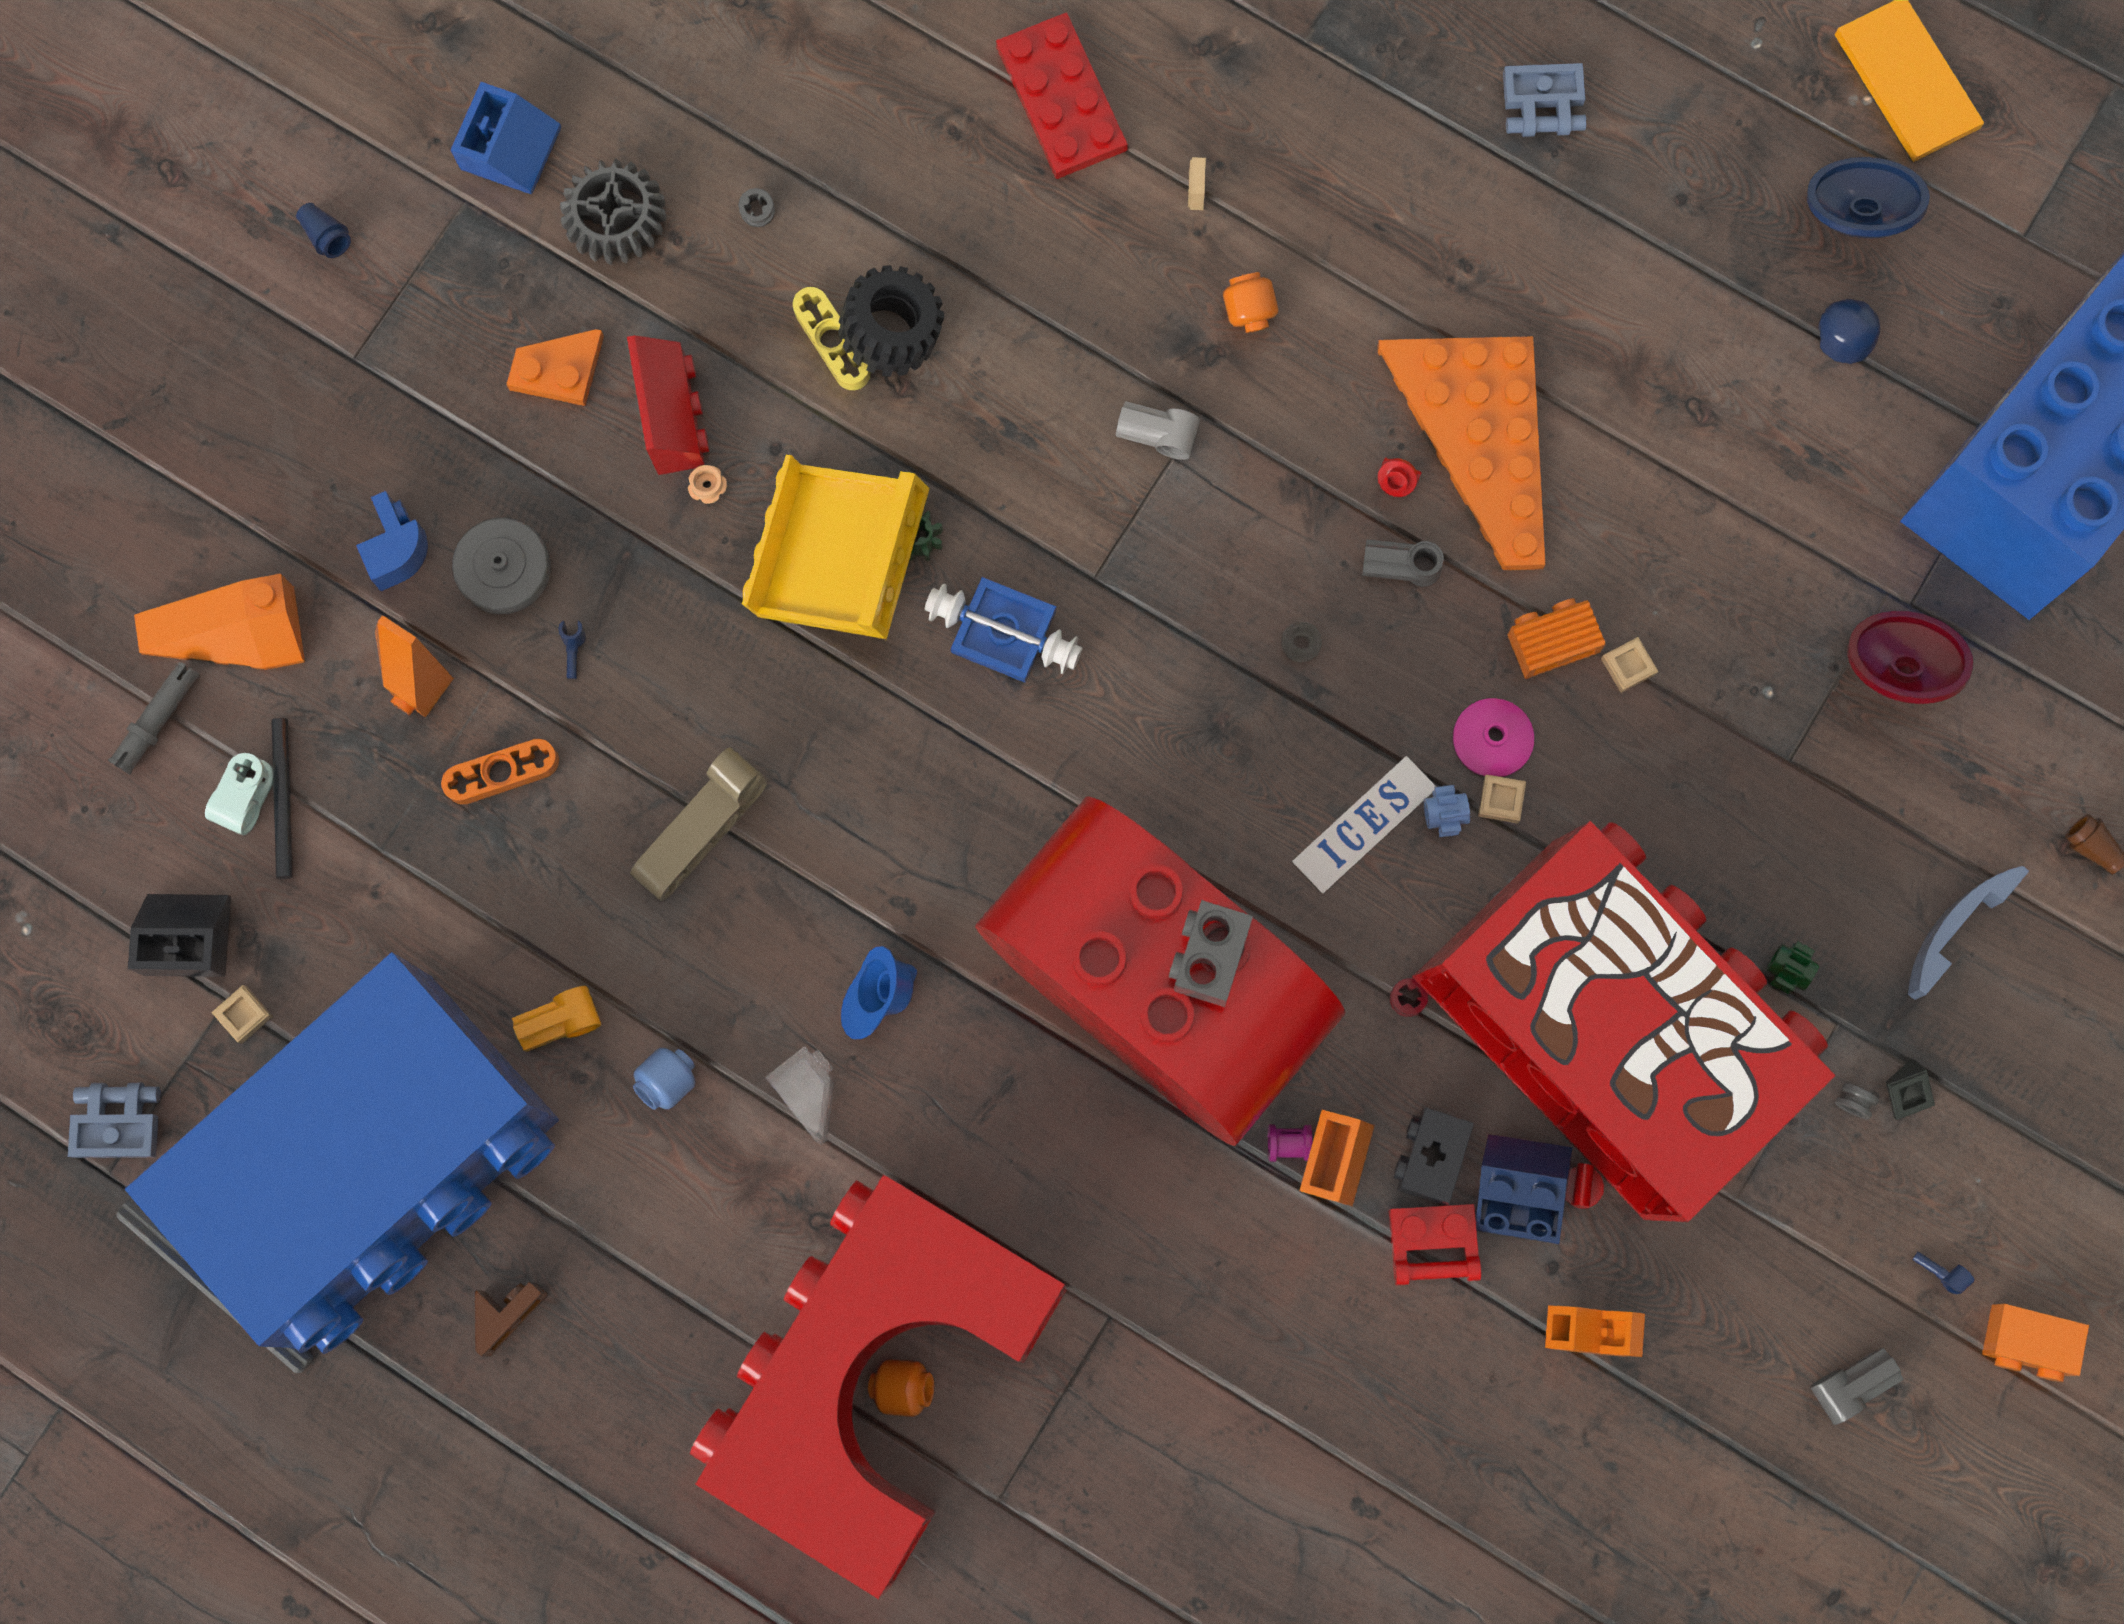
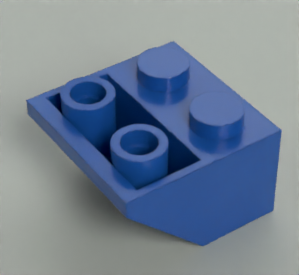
M480 82L450 151L460 170L532 195L560 132L561 124L519 95Z

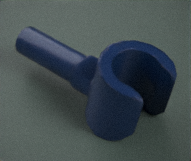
M562 621L558 627L560 637L566 646L567 679H577L578 647L586 639L585 631L580 621L577 624L578 631L571 636L567 635L565 621Z
M1918 1251L1912 1259L1941 1279V1283L1951 1294H1961L1975 1281L1971 1273L1960 1264L1948 1272L1943 1266H1940Z

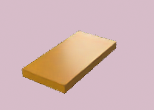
M1894 0L1839 27L1835 32V37L1913 162L1981 129L1984 121L1908 0Z

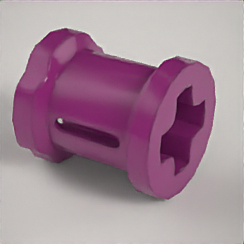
M1269 1124L1267 1135L1269 1162H1276L1277 1158H1303L1304 1161H1308L1312 1147L1311 1125H1303L1302 1128H1277L1275 1124Z

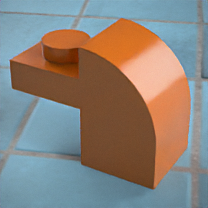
M1548 1305L1545 1348L1599 1355L1642 1357L1645 1314Z

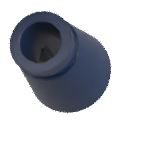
M306 203L299 208L296 218L318 254L325 255L328 258H336L349 248L351 238L348 235V228L344 224L327 214L314 203Z

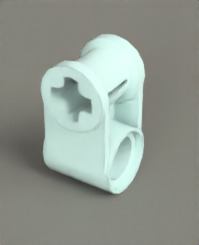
M241 753L234 756L228 763L217 789L213 792L207 803L205 818L238 834L247 835L256 824L261 807L273 786L272 766L250 753ZM248 770L256 771L253 779L246 777Z

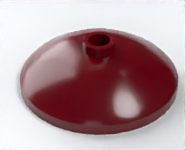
M1888 611L1866 618L1853 630L1847 648L1849 663L1860 680L1880 695L1903 703L1929 704L1954 697L1968 684L1973 671V655L1962 636L1942 621L1916 612Z

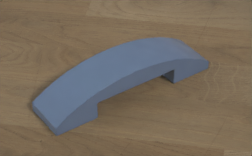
M2020 866L2000 873L1971 889L1943 913L1931 928L1917 954L1909 981L1908 995L1916 1000L1926 995L1951 966L1952 963L1939 952L1978 905L1983 901L1987 906L1993 908L2004 902L2027 875L2029 870L2024 866Z

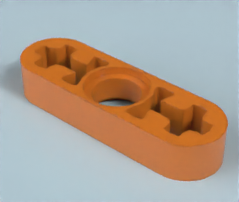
M533 739L452 766L442 777V789L445 795L453 802L469 804L551 776L558 768L559 756L554 747L546 740ZM539 749L544 755L549 754V757L543 760L544 766L538 768L534 763L523 765L522 767L526 771L523 775H521L518 763L514 760V757L518 755L523 763L533 760L535 758L534 751ZM499 761L508 762L511 766L509 778L503 782L492 781L490 778L491 767ZM479 768L481 777L487 784L486 787L482 788L478 781L466 785L467 792L461 794L457 789H452V786L458 784L457 777L461 775L466 780L479 778L475 772Z

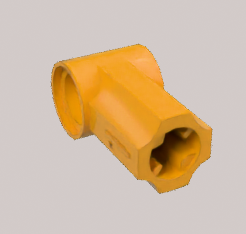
M579 986L566 990L552 998L553 1002L513 1017V1028L523 1051H531L565 1036L567 1038L581 1036L599 1028L601 1021L588 987Z

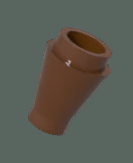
M2087 814L2076 821L2067 831L2065 838L2071 842L2070 848L2103 867L2110 874H2115L2124 867V852L2100 818L2094 819L2090 814Z

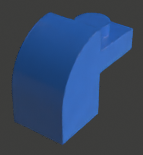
M386 491L371 497L386 532L356 545L371 581L380 591L412 577L422 566L428 549L425 530L416 519L410 521L401 500L394 502Z

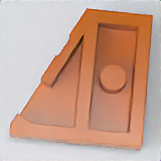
M595 329L516 348L506 384L510 391L586 406L604 338L602 331Z

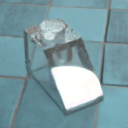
M804 1046L765 1078L813 1139L821 1146L828 1138L834 1082L828 1073L834 1068L819 1049L811 1054Z

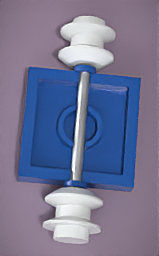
M983 577L980 580L970 606L965 605L966 600L962 590L954 596L947 593V585L945 583L942 584L939 590L935 588L931 590L925 605V610L930 612L929 621L932 622L937 616L945 618L946 628L956 624L959 619L962 621L952 644L951 653L1025 683L1038 652L1042 653L1043 664L1046 668L1052 662L1060 664L1061 674H1064L1067 668L1075 669L1083 647L1077 645L1078 637L1075 636L1070 642L1062 639V631L1060 629L1052 633L1049 638L1045 637L1056 613V606Z

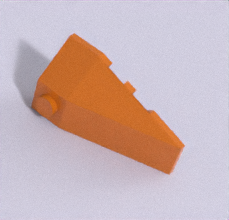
M281 573L239 581L134 614L139 653L142 655L183 660L196 659L212 661L215 664H236L263 670L305 662L294 586Z
M382 615L377 622L375 635L383 686L394 696L390 702L408 715H411L415 710L426 717L454 678L415 636Z

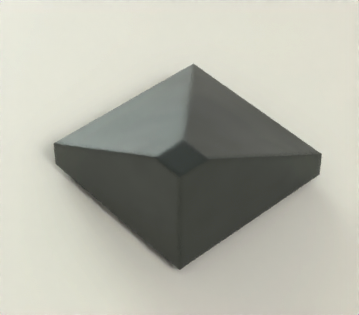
M1915 1059L1907 1062L1886 1081L1893 1115L1896 1120L1935 1106L1927 1070Z

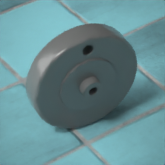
M498 517L476 524L463 535L454 551L452 571L457 587L472 605L492 614H510L525 609L541 596L550 578L551 559L544 541L532 527L517 519Z

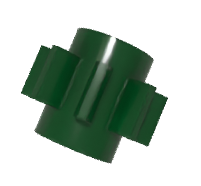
M929 511L921 517L916 534L918 536L921 531H925L927 538L920 537L917 542L914 541L909 561H912L915 556H924V559L928 562L930 561L929 553L934 548L940 550L943 548L942 541L935 537L943 532V526L941 523L931 524Z
M1798 940L1795 944H1792L1791 948L1781 944L1772 956L1766 969L1775 976L1771 985L1787 994L1790 991L1793 992L1795 987L1805 991L1819 969V964L1811 959L1815 950Z

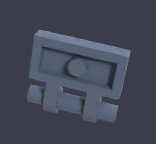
M1583 63L1504 67L1505 109H1521V117L1506 119L1507 134L1521 133L1522 137H1534L1536 132H1556L1560 136L1570 135L1571 131H1585L1586 116L1571 115L1570 107L1583 106L1585 102ZM1556 107V116H1536L1535 108Z
M91 1083L90 1087H75L73 1091L74 1103L87 1104V1115H70L68 1157H156L158 1116L142 1114V1107L144 1103L160 1102V1087H145L143 1083H128L127 1087H108L106 1083ZM108 1103H125L124 1115H105V1107Z

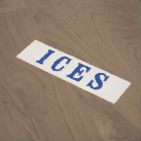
M1406 756L1292 862L1323 894L1421 804L1424 798H1427L1434 791L1436 786Z

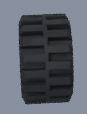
M886 265L882 267L881 272H878L876 268H872L867 271L865 277L860 275L855 280L853 287H850L840 314L839 324L841 325L838 332L839 338L845 339L843 344L846 353L853 352L852 360L858 366L862 362L867 364L866 371L873 374L876 369L882 370V376L891 377L893 371H897L898 375L902 376L908 373L909 368H912L914 371L921 367L923 361H927L942 329L944 311L940 309L943 303L940 296H933L936 288L930 282L925 285L922 282L924 276L916 272L912 276L907 273L908 268L902 266L899 267L898 271H893L891 265ZM881 310L894 312L905 319L910 330L904 332L889 331L875 321L872 313Z

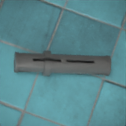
M178 661L136 723L131 722L126 728L129 733L108 761L131 775L132 770L150 745L154 747L158 742L157 734L195 680L200 677V674Z

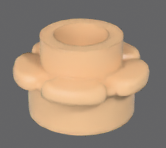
M699 466L689 476L690 485L688 486V491L695 500L700 499L705 504L714 503L719 500V495L724 494L726 491V478L721 476L720 469L715 466ZM705 482L711 483L709 488H705L703 485Z

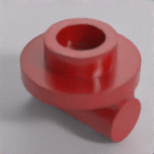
M1385 457L1378 472V483L1387 494L1403 497L1409 495L1415 489L1422 472L1416 470L1410 462L1404 459H1388Z
M1578 1163L1577 1167L1572 1168L1569 1173L1566 1201L1570 1205L1581 1209L1596 1205L1604 1192L1603 1180L1599 1173L1594 1170V1165Z

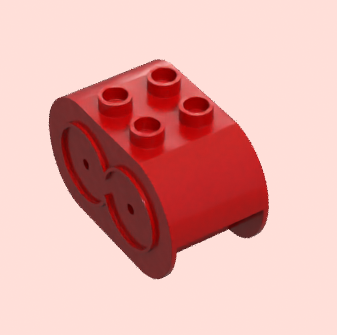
M1087 796L976 923L975 927L993 950L1020 976L1162 1096L1208 1132L1227 1144L1236 1146L1344 1017L1345 1009L1326 983L1286 944L1254 918H1252L1225 1007L1175 992L1176 979L1170 978L1169 973L1176 951L1185 954L1190 937L1182 935L1189 909L1198 912L1201 900L1238 912L1247 913L1196 872L1174 851L1136 822L1105 802ZM1211 921L1203 927V933L1210 941L1220 942L1228 936V930L1221 922ZM1206 963L1195 964L1189 971L1193 981L1198 984H1208L1215 978L1213 968Z

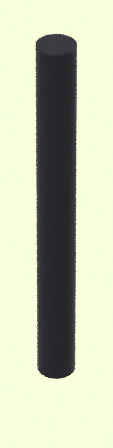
M274 718L271 720L276 878L291 879L293 878L288 719Z

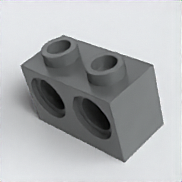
M1201 900L1198 912L1189 909L1182 935L1190 937L1185 954L1176 951L1169 973L1170 978L1176 979L1174 991L1225 1007L1253 916ZM1211 921L1221 922L1226 926L1228 936L1220 942L1210 941L1205 937L1203 927ZM1206 963L1213 968L1215 978L1208 984H1198L1193 981L1189 971L1195 964Z

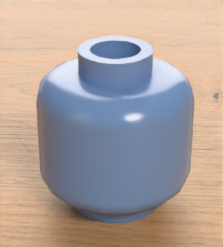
M659 1048L634 1071L636 1083L633 1085V1089L638 1097L654 1110L658 1107L671 1109L694 1088L695 1078L691 1070L695 1065L690 1057L680 1049L673 1052L666 1048Z

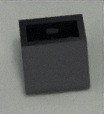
M147 894L131 926L128 969L143 976L225 977L231 896Z

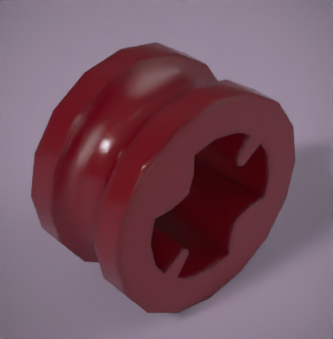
M1414 978L1400 980L1390 993L1392 1009L1403 1017L1418 1015L1428 1002V993ZM1404 987L1409 992L1416 990L1420 997L1415 1002L1419 1003V1005L1415 1008H1412L1409 1003L1402 1006L1398 998H1401L1403 994L1399 990Z

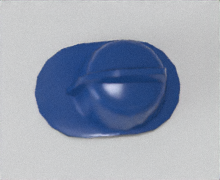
M884 946L875 947L869 951L860 971L843 999L841 1022L845 1033L852 1039H864L874 1032L884 1016L898 1014L906 1009L912 998L913 982L917 975V969L910 964L896 960L892 952Z

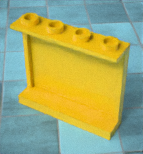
M786 455L783 466L779 469L776 476V490L772 504L769 505L765 513V527L761 541L754 550V565L750 578L746 581L743 588L742 605L759 618L887 639L930 488L915 473L900 471L899 478L895 479L801 465L792 455Z

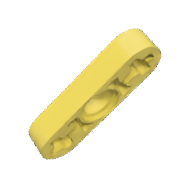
M815 287L801 289L793 299V309L798 322L839 385L847 390L861 389L870 379L871 372L866 371L868 365L863 362L860 364L857 377H853L850 373L844 375L846 369L841 356L846 353L843 348L845 339H842V342L833 348L826 347L821 343V336L826 331L839 330L841 325L839 324L840 316L822 290ZM810 300L813 304H818V311L823 319L818 324L811 311H805L804 303ZM846 353L850 363L857 367L858 365L852 360L854 353Z

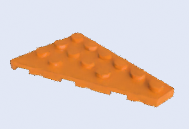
M1533 336L1379 340L1377 345L1379 356L1382 355L1393 374L1395 384L1399 391L1405 395L1407 405L1422 431L1425 430L1437 451V457L1450 473L1452 483L1465 505L1469 506L1479 523L1480 531L1485 540L1494 549V555L1502 569H1544L1545 547Z

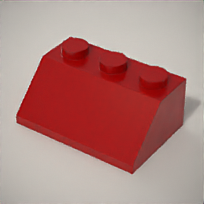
M636 335L628 336L627 342L645 446L658 475L694 469L705 465L703 453L710 452L705 428H698L696 416L703 415L699 392H692L690 379L696 378L692 354L685 355L680 342Z

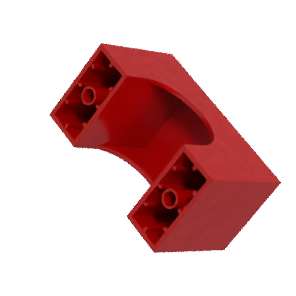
M884 1174L874 1190L858 1180L849 1188L830 1221V1226L846 1235L829 1264L811 1255L802 1265L783 1300L800 1311L784 1338L776 1333L770 1335L767 1332H763L749 1351L737 1374V1378L753 1387L739 1413L731 1408H728L725 1412L719 1408L716 1409L699 1433L690 1451L691 1456L706 1464L695 1485L877 1599L892 1587L936 1512L879 1475L867 1461L859 1446L853 1424V1399L858 1380L866 1364L879 1348L895 1336L905 1331L928 1325H946L964 1329L1016 1361L1024 1363L1067 1291L1065 1284Z

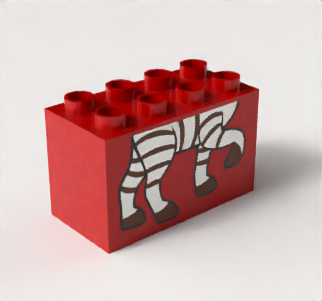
M1589 821L1552 841L1412 977L1591 1165H1594V1168L1643 1220L1689 1222L1836 1075L1818 1058L1828 1048V1043L1820 1031L1805 1017L1792 1010L1780 1018L1758 995L1767 985V980L1760 969L1747 956L1731 947L1720 956L1697 932L1707 920L1705 914L1694 900L1674 885H1668L1660 893L1637 870V867L1646 860V855L1637 841L1615 823L1609 822L1600 831Z

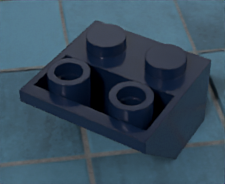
M1488 1134L1481 1167L1476 1231L1559 1244L1573 1147Z

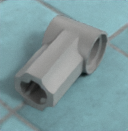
M1125 401L1119 416L1116 437L1153 446L1159 453L1173 459L1186 460L1190 457L1200 418L1191 412L1181 409H1167L1164 412Z

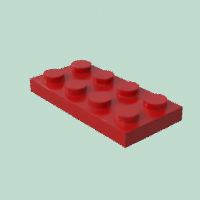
M1067 12L996 40V48L1056 179L1127 151L1128 144Z

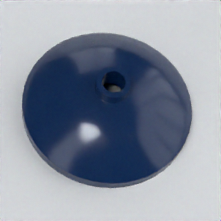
M1873 157L1847 158L1830 163L1814 174L1807 190L1808 206L1811 212L1823 224L1834 231L1858 238H1884L1912 228L1925 216L1930 199L1926 183L1916 172L1899 163Z

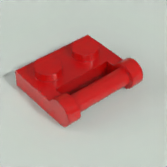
M1474 1204L1389 1210L1396 1286L1409 1285L1410 1280L1466 1277L1467 1281L1481 1280ZM1463 1248L1464 1260L1408 1263L1406 1251Z

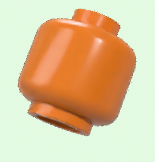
M1260 272L1230 279V286L1223 292L1230 324L1235 327L1245 326L1246 333L1269 328L1268 320L1274 318L1279 312L1271 280L1265 277L1261 278Z
M888 1359L880 1365L877 1373L871 1374L868 1384L869 1397L875 1399L878 1410L885 1415L915 1417L922 1413L924 1407L930 1406L932 1402L934 1378L919 1361Z

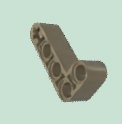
M731 747L725 749L713 761L707 771V776L710 779L707 784L645 851L631 869L630 875L660 901L666 900L676 891L766 788L767 781L763 774Z

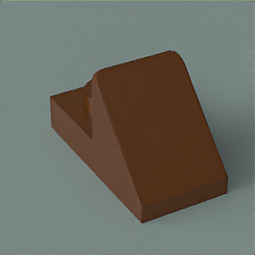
M528 1282L526 1286L520 1283L505 1297L504 1302L507 1306L502 1309L486 1292L476 1290L475 1351L481 1357H491L549 1294L538 1283Z

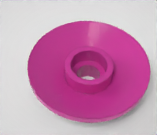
M1488 698L1471 704L1458 717L1453 730V745L1459 760L1473 773L1483 777L1485 775L1506 777L1517 772L1528 761L1534 747V731L1529 718L1518 706L1503 699ZM1493 728L1499 729L1503 735L1502 740L1493 741L1490 739L1488 731Z

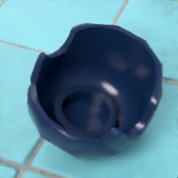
M1845 299L1831 303L1821 315L1818 325L1821 338L1820 349L1836 362L1853 364L1865 360L1874 350L1879 338L1880 321L1877 313L1865 301Z

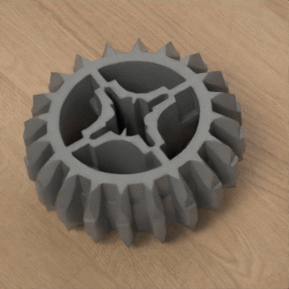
M616 158L611 167H606L605 162L599 160L598 170L592 172L591 168L585 166L584 173L586 176L583 179L578 176H572V183L575 188H564L563 194L567 201L560 202V210L564 214L560 221L563 228L567 230L566 236L569 242L576 243V248L582 255L589 251L590 258L596 262L604 254L606 263L612 265L615 256H620L622 262L627 264L629 259L627 254L631 252L642 258V245L654 248L655 242L651 235H662L663 228L660 222L666 221L667 215L665 210L662 209L666 202L664 196L659 193V184L655 180H650L649 172L645 169L637 172L636 165L631 161L622 168L620 160ZM622 189L637 194L643 200V204H637L632 199L624 198ZM584 220H592L593 224L602 225L605 235L588 229L584 225Z

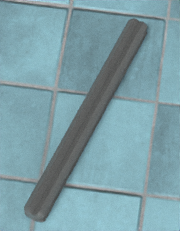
M128 1200L124 1203L116 1214L117 1218L238 1323L136 1202ZM266 1347L294 1373H302L313 1360V1355L308 1350L299 1353L296 1348Z

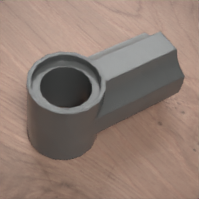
M1366 539L1362 576L1411 581L1417 586H1430L1440 578L1444 562L1443 552L1439 546L1429 541L1406 544ZM1420 557H1427L1434 562L1435 567L1429 571H1422L1415 566L1414 561Z
M1879 1348L1845 1370L1841 1368L1813 1383L1810 1388L1832 1424L1837 1425L1860 1413L1867 1407L1865 1403L1904 1379L1893 1357L1884 1348Z

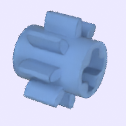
M1454 785L1434 787V791H1432L1433 797L1424 798V814L1427 828H1438L1439 837L1459 835L1461 825L1470 823V809L1466 793L1455 794Z

